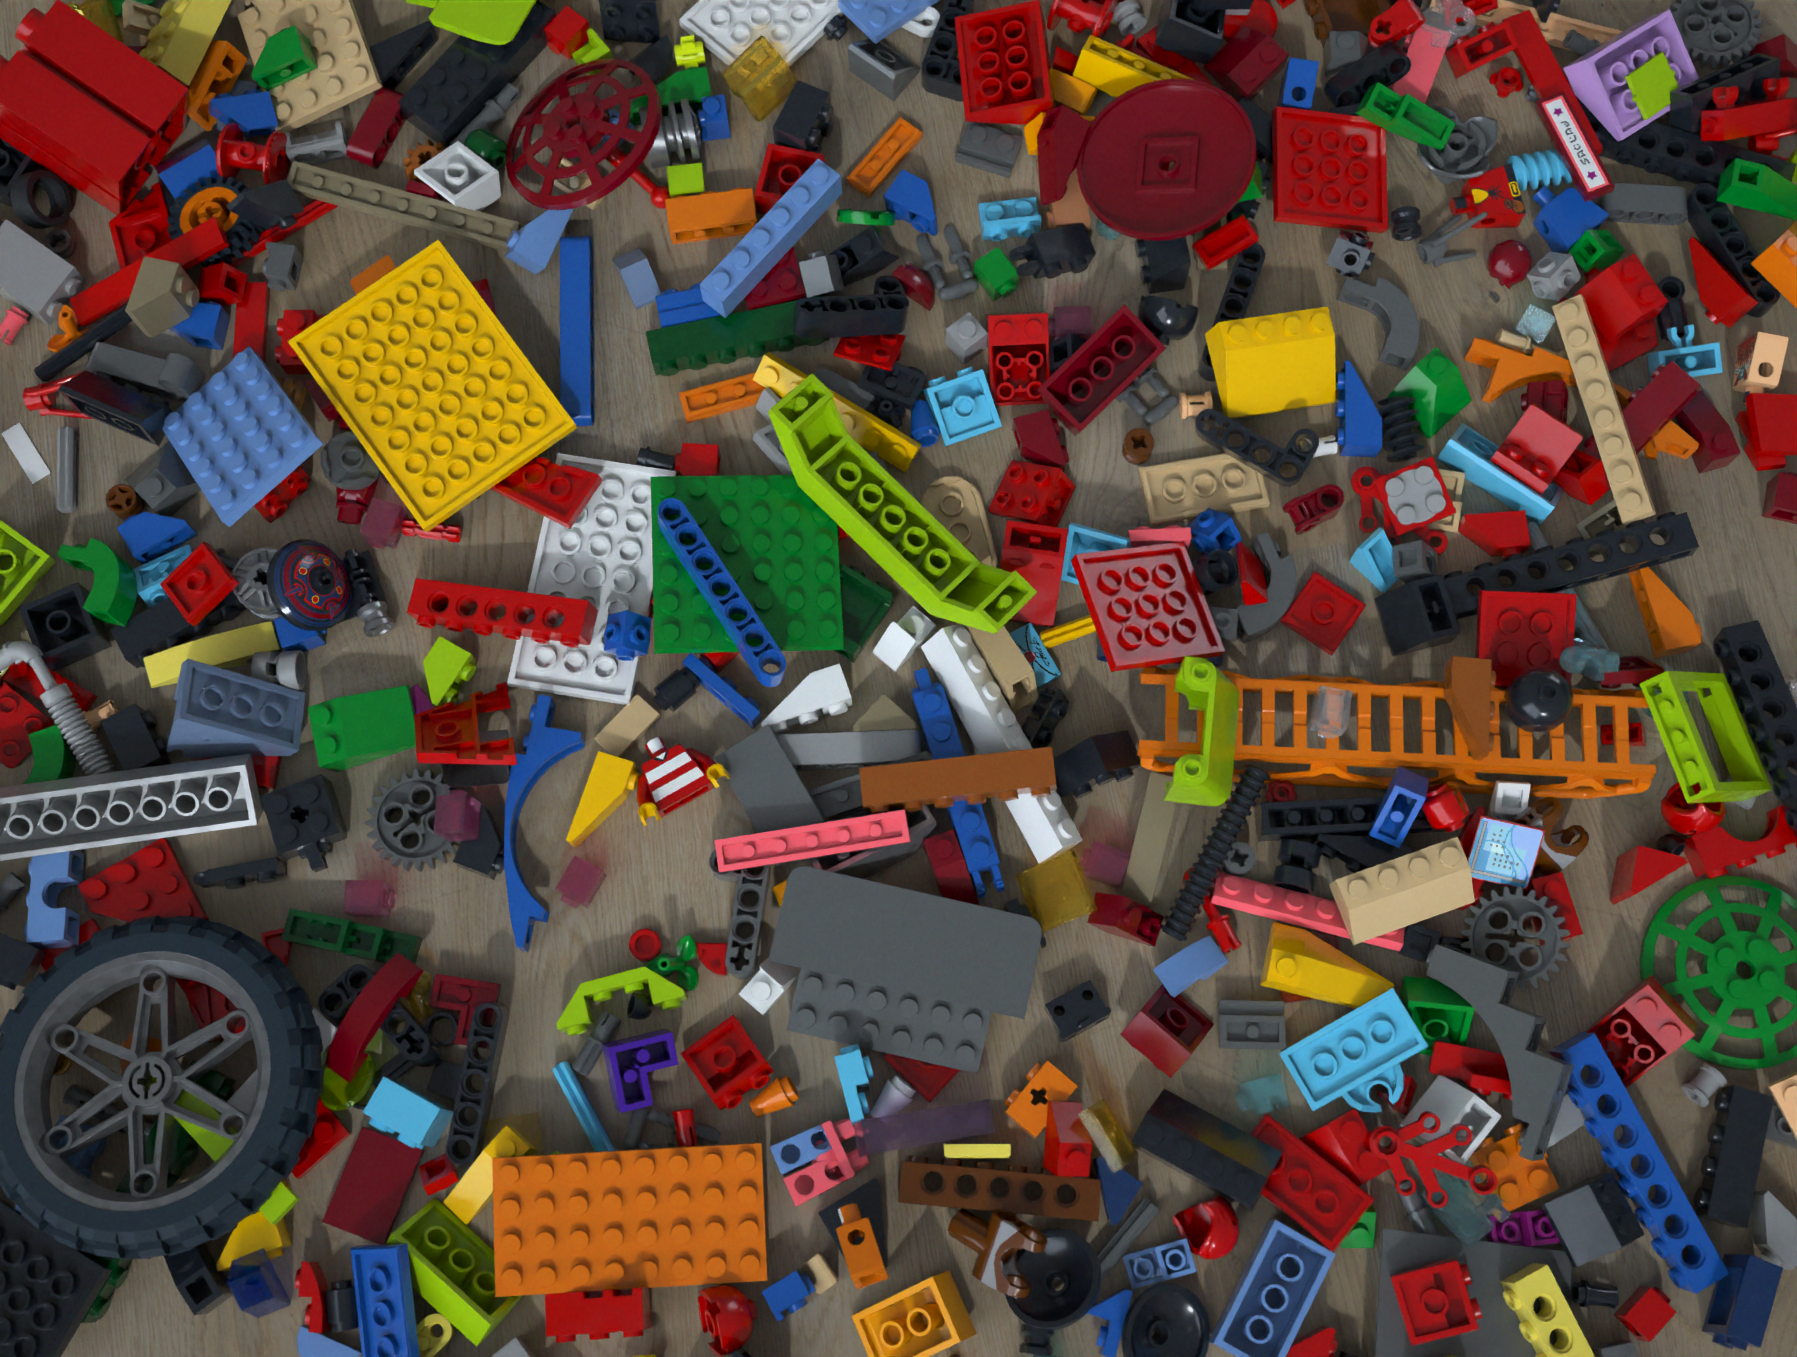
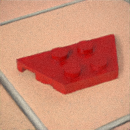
M155 183L151 187L153 191L143 200L139 201L136 199L128 206L126 211L119 213L108 222L120 270L172 241L167 227H170L167 219L171 215L164 188L160 183Z
M1592 268L1590 272H1585V284L1598 276L1601 271ZM1654 318L1608 343H1605L1595 328L1609 373L1621 366H1626L1639 356L1650 353L1658 346Z

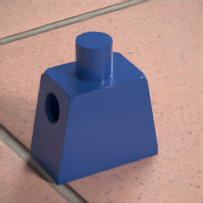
M1289 58L1281 78L1278 106L1311 110L1319 61Z
M1544 186L1532 198L1542 208L1533 222L1534 227L1552 252L1568 254L1569 250L1586 230H1598L1609 215L1591 200L1584 202L1580 192L1571 187L1556 197Z

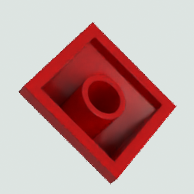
M1640 845L1617 857L1610 894L1611 903L1614 905L1634 896L1687 864V860L1682 856Z

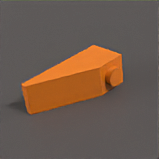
M211 41L189 87L187 115L206 131H211L216 121V118L209 114L210 100L219 94H230L247 61V58L228 41Z
M1649 567L1628 573L1655 658L1688 652L1702 643L1701 628L1695 622L1693 614Z

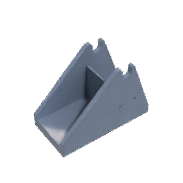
M187 659L182 662L174 693V700H177L166 752L182 750V756L186 758L227 757L251 753V756H291L299 751L306 693Z

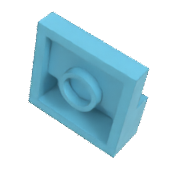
M972 366L957 371L958 378L946 381L945 376L928 382L930 388L923 390L928 406L940 430L944 446L1002 427L983 369L975 372Z
M856 1044L840 1049L841 1055L834 1057L853 1126L865 1123L864 1115L870 1113L865 1093H858L857 1090L870 1087L868 1079L874 1078L869 1056L862 1057L859 1045Z

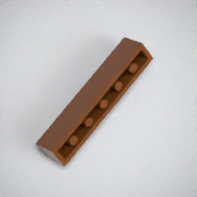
M1052 747L859 768L862 805L865 811H871V815L890 812L891 808L903 807V810L905 809L906 812L918 811L922 809V805L935 804V808H948L954 806L955 801L967 800L969 805L982 804L986 802V798L999 797V801H1011L1018 799L1019 794L1031 793L1033 798L1050 796V791L1056 790Z

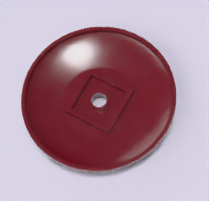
M1164 79L1137 86L1114 99L1092 121L1078 153L1077 176L1085 202L1093 214L1116 232L1132 238L1152 241L1172 240L1189 236L1216 223L1242 198L1255 170L1257 158L1255 134L1252 124L1241 105L1229 94L1213 85L1190 79ZM1166 162H1174L1176 164L1169 171L1160 169Z

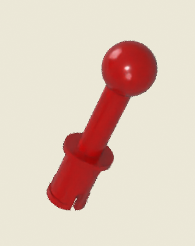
M616 146L604 159L616 168L626 158L627 154ZM637 168L630 177L650 194L651 202L655 207L665 209V199H671L669 188L664 185L657 186Z
M1195 867L1188 869L1184 873L1183 882L1185 879H1189L1190 876L1188 875V872H1193ZM1211 895L1205 896L1204 901L1206 903L1202 907L1210 920V923L1206 926L1207 930H1212L1223 954L1230 953L1229 949L1237 950L1242 946V943L1229 922L1230 916H1222L1216 904L1211 903Z

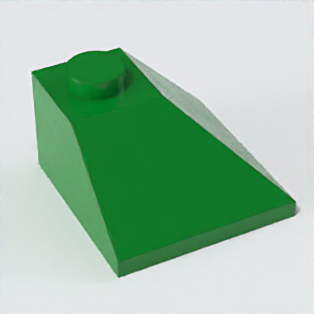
M1437 347L1416 364L1387 396V398L1395 396L1416 398L1417 401L1409 405V409H1418L1419 413L1412 416L1411 420L1420 421L1421 425L1416 428L1428 440L1472 401L1458 367Z
M1404 976L1399 998L1429 1046L1417 1054L1431 1055L1435 1040L1465 1046L1475 1010L1470 1003L1456 991L1436 979Z

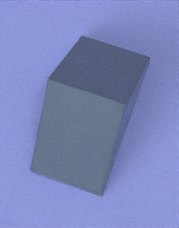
M639 247L612 259L636 310L656 301L655 296L661 295V291L648 259Z

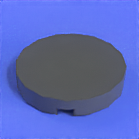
M345 431L334 435L321 451V468L325 477L334 486L344 490H360L369 487L380 475L378 473L380 469L353 431Z

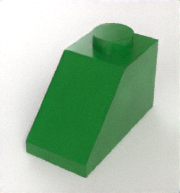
M295 25L284 28L279 33L270 36L251 73L252 78L266 91H270L318 68L309 39Z

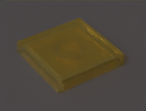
M1075 850L1065 852L1016 874L1031 916L1040 924L1042 934L1097 911Z
M1102 1099L1078 1114L1113 1173L1138 1157L1137 1151L1106 1100Z

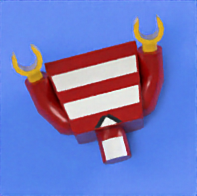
M661 737L652 739L645 745L652 759L641 765L643 773L638 777L637 785L638 815L643 826H647L646 820L649 817L655 816L657 821H660L664 816L714 789L713 785L715 788L720 787L717 779L721 776H726L729 779L730 775L722 764L716 763L710 756L694 748L684 749L681 744H678L668 749Z

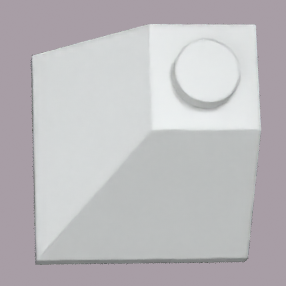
M459 141L414 170V174L458 207L481 211L501 197L499 171Z

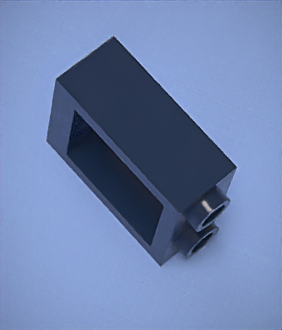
M1724 1254L1722 1261L1729 1274L1715 1283L1702 1332L1712 1335V1342L1729 1349L1734 1347L1746 1351L1747 1346L1761 1348L1783 1267L1750 1254Z

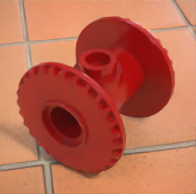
M1053 0L1048 15L1047 28L1053 31L1061 18L1067 20V28L1071 31L1081 34L1083 30L1089 29L1093 31V36L1103 40L1112 21L1118 0H1106L1104 5L1089 0L1087 4L1085 0Z
M227 123L222 128L216 145V169L219 176H224L226 180L229 177L236 178L240 168L263 172L266 185L286 179L290 164L285 147L287 136L281 131H274L268 138L266 145L244 141L243 132L239 125Z

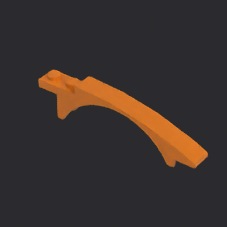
M1474 337L1463 359L1491 369L1481 400L1487 403H1491L1511 390L1527 386L1529 382L1563 380L1566 385L1578 388L1570 361L1538 347H1535L1528 356L1518 349H1507L1496 345L1489 339ZM1613 383L1621 410L1623 411L1630 404L1628 398L1632 392ZM1670 421L1643 448L1645 457L1652 460L1656 459L1658 451L1687 460L1698 449L1699 443L1677 424Z

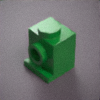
M1586 230L1569 250V253L1585 272H1590L1592 268H1608L1613 265L1626 250L1609 230Z

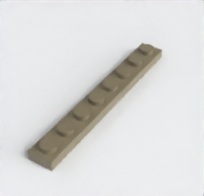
M293 161L287 178L288 183L297 195L505 252L509 249L506 246V242L513 230L518 231L521 229L520 222L458 207L451 203Z

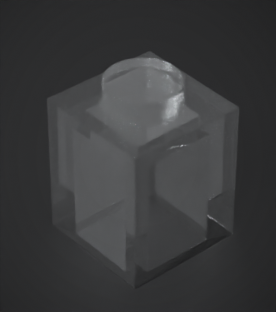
M1320 686L1314 693L1309 730L1318 732V736L1324 738H1337V735L1342 736L1348 729L1353 691Z

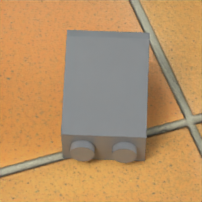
M6 219L0 226V296L50 326L58 318L62 306L67 305L70 298L80 292L86 280L74 266Z

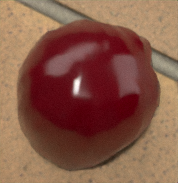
M1506 240L1496 244L1489 252L1486 268L1489 271V275L1499 279L1500 285H1505L1510 290L1512 286L1522 282L1531 270L1532 259L1530 251L1526 245L1519 241Z

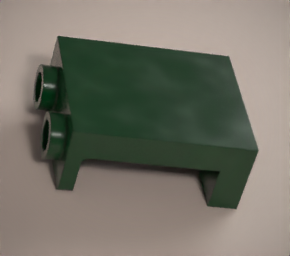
M841 564L840 584L844 647L843 650L833 651L855 663L893 606L894 596L891 593L892 590L880 581L874 583L865 578L866 574L853 565L847 567Z

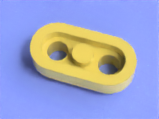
M441 1313L428 1315L416 1326L420 1357H436L450 1343L454 1336V1325ZM436 1324L441 1325L443 1328V1333L440 1337H436L433 1334V1327Z

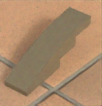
M1153 772L1149 774L1120 892L1121 896H1126L1149 909L1176 807V802L1164 801L1166 782H1172L1173 777Z

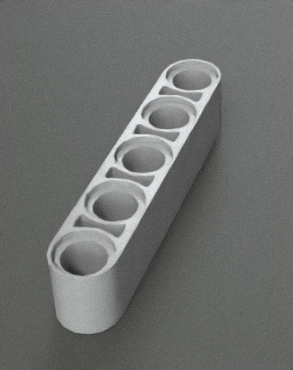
M917 730L776 735L797 771L859 769L881 766L922 752L921 732Z

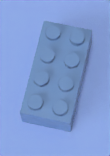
M1268 1220L1210 1336L1209 1342L1235 1357H1286L1336 1254L1277 1220Z

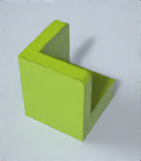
M592 28L586 31L589 43L572 54L573 60L577 65L594 60L613 59L611 50ZM602 69L593 70L585 74H598Z
M702 163L667 166L670 198L677 195L703 192L705 190Z

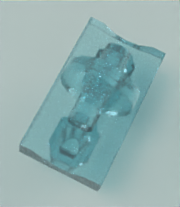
M1574 638V646L1564 649L1559 661L1562 669L1568 673H1579L1594 681H1604L1606 672H1618L1620 656L1615 651H1606L1601 645H1595L1581 638Z

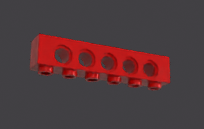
M416 578L407 613L417 621V625L425 628H435V625H442L454 632L472 629L473 632L483 636H491L492 632L501 633L503 637L513 640H520L521 636L531 637L532 641L542 644H549L550 640L560 641V644L567 647L578 648L579 644H591L598 609L589 600ZM449 602L448 607L441 611L442 606ZM477 606L475 613L469 615L470 610ZM503 610H506L505 615L502 618L497 619L499 613ZM535 613L534 619L526 623L527 618ZM564 617L563 623L555 627L556 621Z

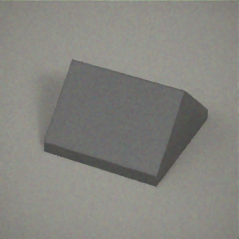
M871 39L850 43L848 47L849 71L892 101L897 99L921 69L882 41L875 44Z

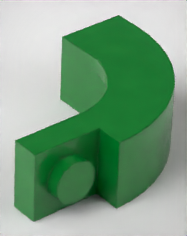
M90 538L87 546L76 544L74 547L61 544L56 554L58 557L76 570L94 573L93 587L83 608L101 622L126 626L137 598V580L129 563L106 544Z
M59 724L28 734L34 754V765L31 774L23 784L73 778L76 767V755H73L72 752L74 750L69 748L71 745L66 743L68 739L63 738L65 734H61L60 731L62 729H58L57 726Z

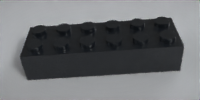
M537 0L516 36L504 45L479 42L460 35L398 101L405 119L437 143L440 142L445 149L450 147L449 143L482 111L486 101L496 97L507 83L512 84L547 46L544 28L555 18V12Z

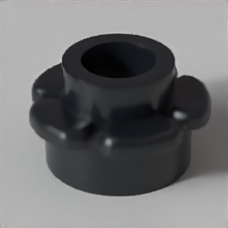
M837 14L827 23L823 32L828 36V41L833 38L839 41L848 31L846 27L847 18L842 19Z

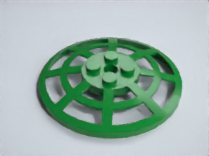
M1720 876L1701 880L1684 887L1670 896L1658 908L1644 934L1639 958L1641 982L1650 975L1655 978L1654 953L1659 934L1678 942L1674 959L1677 981L1661 986L1671 997L1682 994L1684 1001L1691 1011L1708 1025L1699 1042L1691 1038L1681 1047L1695 1057L1713 1065L1730 1069L1755 1070L1773 1067L1797 1056V1045L1778 1054L1774 1034L1781 1032L1797 1019V991L1784 984V966L1797 963V933L1788 923L1777 916L1782 900L1789 904L1796 912L1797 900L1777 887L1760 880L1741 876ZM1745 885L1762 889L1770 894L1765 909L1747 903L1726 904L1717 886ZM1704 890L1712 908L1696 916L1687 925L1685 930L1665 922L1670 913L1682 901ZM1731 913H1748L1761 917L1755 933L1738 931ZM1714 917H1718L1725 933L1712 943L1695 936L1696 932ZM1774 925L1788 937L1795 948L1794 950L1779 953L1776 947L1768 940ZM1689 947L1704 954L1702 961L1703 974L1688 978L1686 970V958ZM1739 961L1745 962L1750 967L1751 974L1748 979H1743L1738 975L1736 966ZM1708 987L1712 995L1721 1002L1714 1016L1700 1004L1693 990ZM1777 996H1780L1794 1005L1783 1018L1771 1024L1766 1008L1767 1004L1772 1002ZM1734 1009H1752L1758 1028H1740L1729 1025L1727 1022ZM1721 1033L1743 1039L1761 1038L1765 1058H1735L1719 1054L1711 1049Z

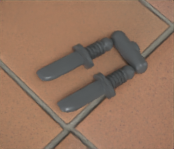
M952 224L944 228V236L952 253L949 261L951 264H957L965 281L945 287L946 282L940 271L944 266L942 260H936L925 233L917 236L916 243L925 263L921 269L925 274H930L935 288L939 290L938 297L940 300L961 299L966 294L978 289V281L972 279L974 275L968 263V259L971 257L969 250H963Z
M1147 367L1139 374L1141 378L1138 381L1141 385L1147 382L1161 398H1165L1148 413L1147 407L1134 395L1133 392L1136 390L1134 385H1131L1129 388L1126 387L1116 397L1119 403L1125 400L1136 411L1137 415L1144 416V423L1148 426H1152L1165 418L1179 403L1178 397L1176 395H1169V389L1155 375L1158 372L1156 367L1151 370Z
M646 1107L633 1110L623 1141L624 1149L662 1148V1146L659 1147L652 1143L650 1145L644 1141L639 1144L638 1142L646 1117L650 1122L664 1124V1126L667 1125L670 1128L673 1127L671 1134L676 1136L672 1114L659 1112L656 1109L648 1112ZM694 1121L698 1137L719 1142L720 1133L717 1129ZM668 1143L667 1148L674 1147L675 1144Z

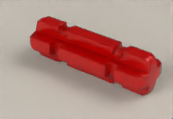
M405 518L401 526V532L405 536L415 537L419 535V538L441 541L446 538L448 542L455 543L460 542L462 537L461 526L455 524H448L446 526L445 523H440L427 533L416 519Z

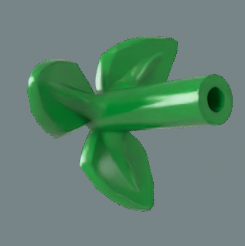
M688 934L680 938L676 944L677 957H673L668 953L661 954L652 959L646 967L663 977H668L678 970V983L684 989L694 991L699 982L698 970L691 965H687L686 962L696 957L697 947L694 938Z

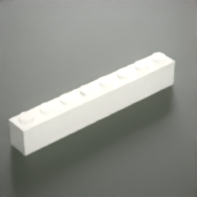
M963 624L942 628L921 646L979 755L1032 749L1029 740L1023 733L1014 713L1011 711L999 686L996 684L984 659L976 648L970 633ZM1050 791V796L1039 798L1031 797V793L1019 794L1018 799L1005 801L1039 864L1061 856L1083 840L1056 791Z

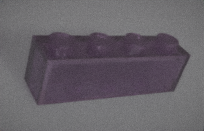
M989 1099L861 1120L853 1124L859 1157L964 1140L995 1133Z

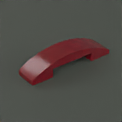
M400 953L393 956L374 975L348 1010L333 1038L324 1065L351 1083L369 1056L364 1050L400 996L407 998L424 970Z

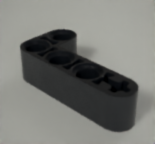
M946 0L921 67L922 87L929 93L955 101H963L962 84L957 83L961 81L959 62L956 61L958 56L956 28L949 26H955L954 17L973 14L974 0ZM931 73H937V74H939V75L933 76V75H930V74H931Z
M880 276L875 280L873 295L811 297L798 300L795 306L793 332L798 337L804 339L899 334L905 329L909 300L898 279L891 276Z
M1203 410L1196 418L1195 429L1200 439L1284 487H1291L1300 480L1319 446L1317 434L1310 429L1298 430L1292 436L1286 448L1282 449L1216 410ZM1210 420H1214V427L1216 429L1204 430L1203 422L1208 423ZM1223 426H1225L1227 428L1224 430L1222 439L1220 440L1218 439L1219 431L1222 432ZM1232 434H1239L1243 437L1244 443L1239 447H1232L1228 444L1227 438ZM1301 438H1306L1311 441L1313 448L1307 452L1300 451L1296 446V442ZM1258 449L1267 450L1270 454V459L1266 462H1258L1255 460L1253 453ZM1285 464L1293 465L1297 474L1292 478H1286L1280 472L1281 466Z
M361 964L348 968L320 995L318 1000L320 1011L334 1021L341 1023L358 995L376 973ZM367 977L366 984L359 988L360 981ZM398 998L381 1024L380 1029L404 1057L420 1067H431L440 1057V1046ZM339 1000H343L341 1007L334 1011L335 1004ZM406 1021L403 1031L397 1033L399 1024ZM416 1040L422 1044L421 1047L423 1051L421 1052L412 1043Z

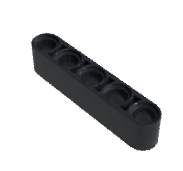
M1708 183L1699 184L1687 197V220L1701 243L1715 255L1759 302L1746 314L1755 318L1762 317L1777 303L1780 298V292L1750 264L1759 255L1727 204L1716 201L1718 190Z
M1258 243L1238 253L1213 326L1218 322L1244 319L1265 260V250ZM1249 258L1254 260L1256 263L1251 264L1246 262L1244 259ZM1235 284H1243L1247 288L1240 289ZM1226 309H1233L1238 314H1229ZM1206 343L1198 371L1203 379L1213 382L1216 379L1213 366L1207 362L1211 358Z
M491 1001L479 1005L473 1014L446 1145L448 1159L457 1165H464L474 1160L483 1149L509 1021V1011L499 1001ZM488 1008H492L497 1012L498 1020L494 1026L488 1024L485 1020V1012ZM481 1041L488 1042L491 1047V1054L488 1058L482 1057L478 1052V1045ZM475 1073L481 1075L485 1081L482 1090H477L472 1086L471 1078ZM467 1106L473 1107L477 1111L478 1119L476 1123H471L466 1119L465 1109ZM460 1139H464L470 1144L471 1153L469 1156L459 1152L458 1143Z

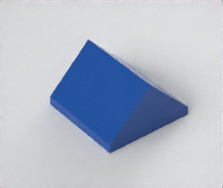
M205 138L154 167L175 199L178 196L186 199L188 196L184 190L188 187L192 192L197 190L194 183L200 181L206 186V178L212 177L217 182V177L219 176L216 169V154Z

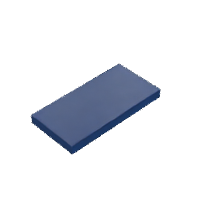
M407 1243L351 1247L362 1357H420Z

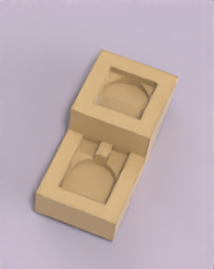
M1438 469L1456 514L1429 524L1427 527L1429 529L1458 533L1463 505L1461 496L1465 473Z

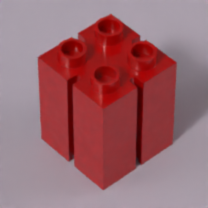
M56 0L46 14L37 8H33L25 15L15 33V38L24 43L21 51L18 50L10 61L0 55V138L114 214L123 213L150 177V174L144 170L146 163L153 167L159 165L186 129L188 88L62 1Z

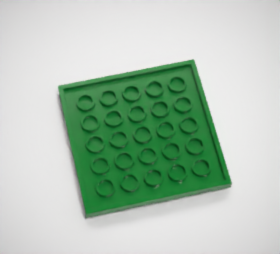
M794 475L651 477L654 654L739 652L658 527V506L664 499L676 498L686 506L781 651L843 650L837 523L798 486ZM668 514L665 516V518L668 520H676L679 518V516L676 514ZM686 538L683 539L681 543L684 545H693L695 541L693 539ZM702 563L697 566L700 570L704 571L712 568V566L707 563ZM718 588L713 591L718 596H724L729 593L724 588ZM740 613L730 616L734 621H742L746 618ZM756 638L749 639L746 642L752 647H758L762 644Z

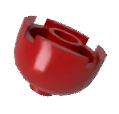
M721 1284L701 1289L699 1292L702 1296H699L697 1299L698 1312L703 1332L709 1331L714 1340L708 1343L714 1355L722 1357L733 1353L738 1348H742L752 1335L753 1320L757 1319V1309L752 1299L747 1300L741 1290L730 1285Z

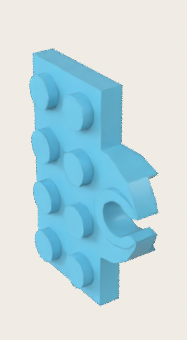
M1394 988L1279 1054L1313 1112L1342 1096L1350 1106L1362 1112L1377 1113L1383 1110L1381 1105L1374 1102L1371 1098L1370 1092L1372 1087L1376 1084L1385 1085L1389 1091V1101L1395 1105L1404 1090L1405 1075L1400 1063L1429 1046Z

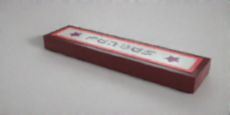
M1563 91L1537 101L1535 109L1584 202L1613 192L1615 186L1565 92Z

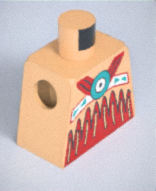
M1757 332L1737 346L1733 390L1744 392L1743 406L1747 407L1745 398L1751 393H1767L1777 387L1789 337Z

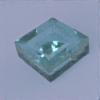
M1530 303L1515 331L1523 335H1529L1532 340L1542 344L1556 322L1555 315Z

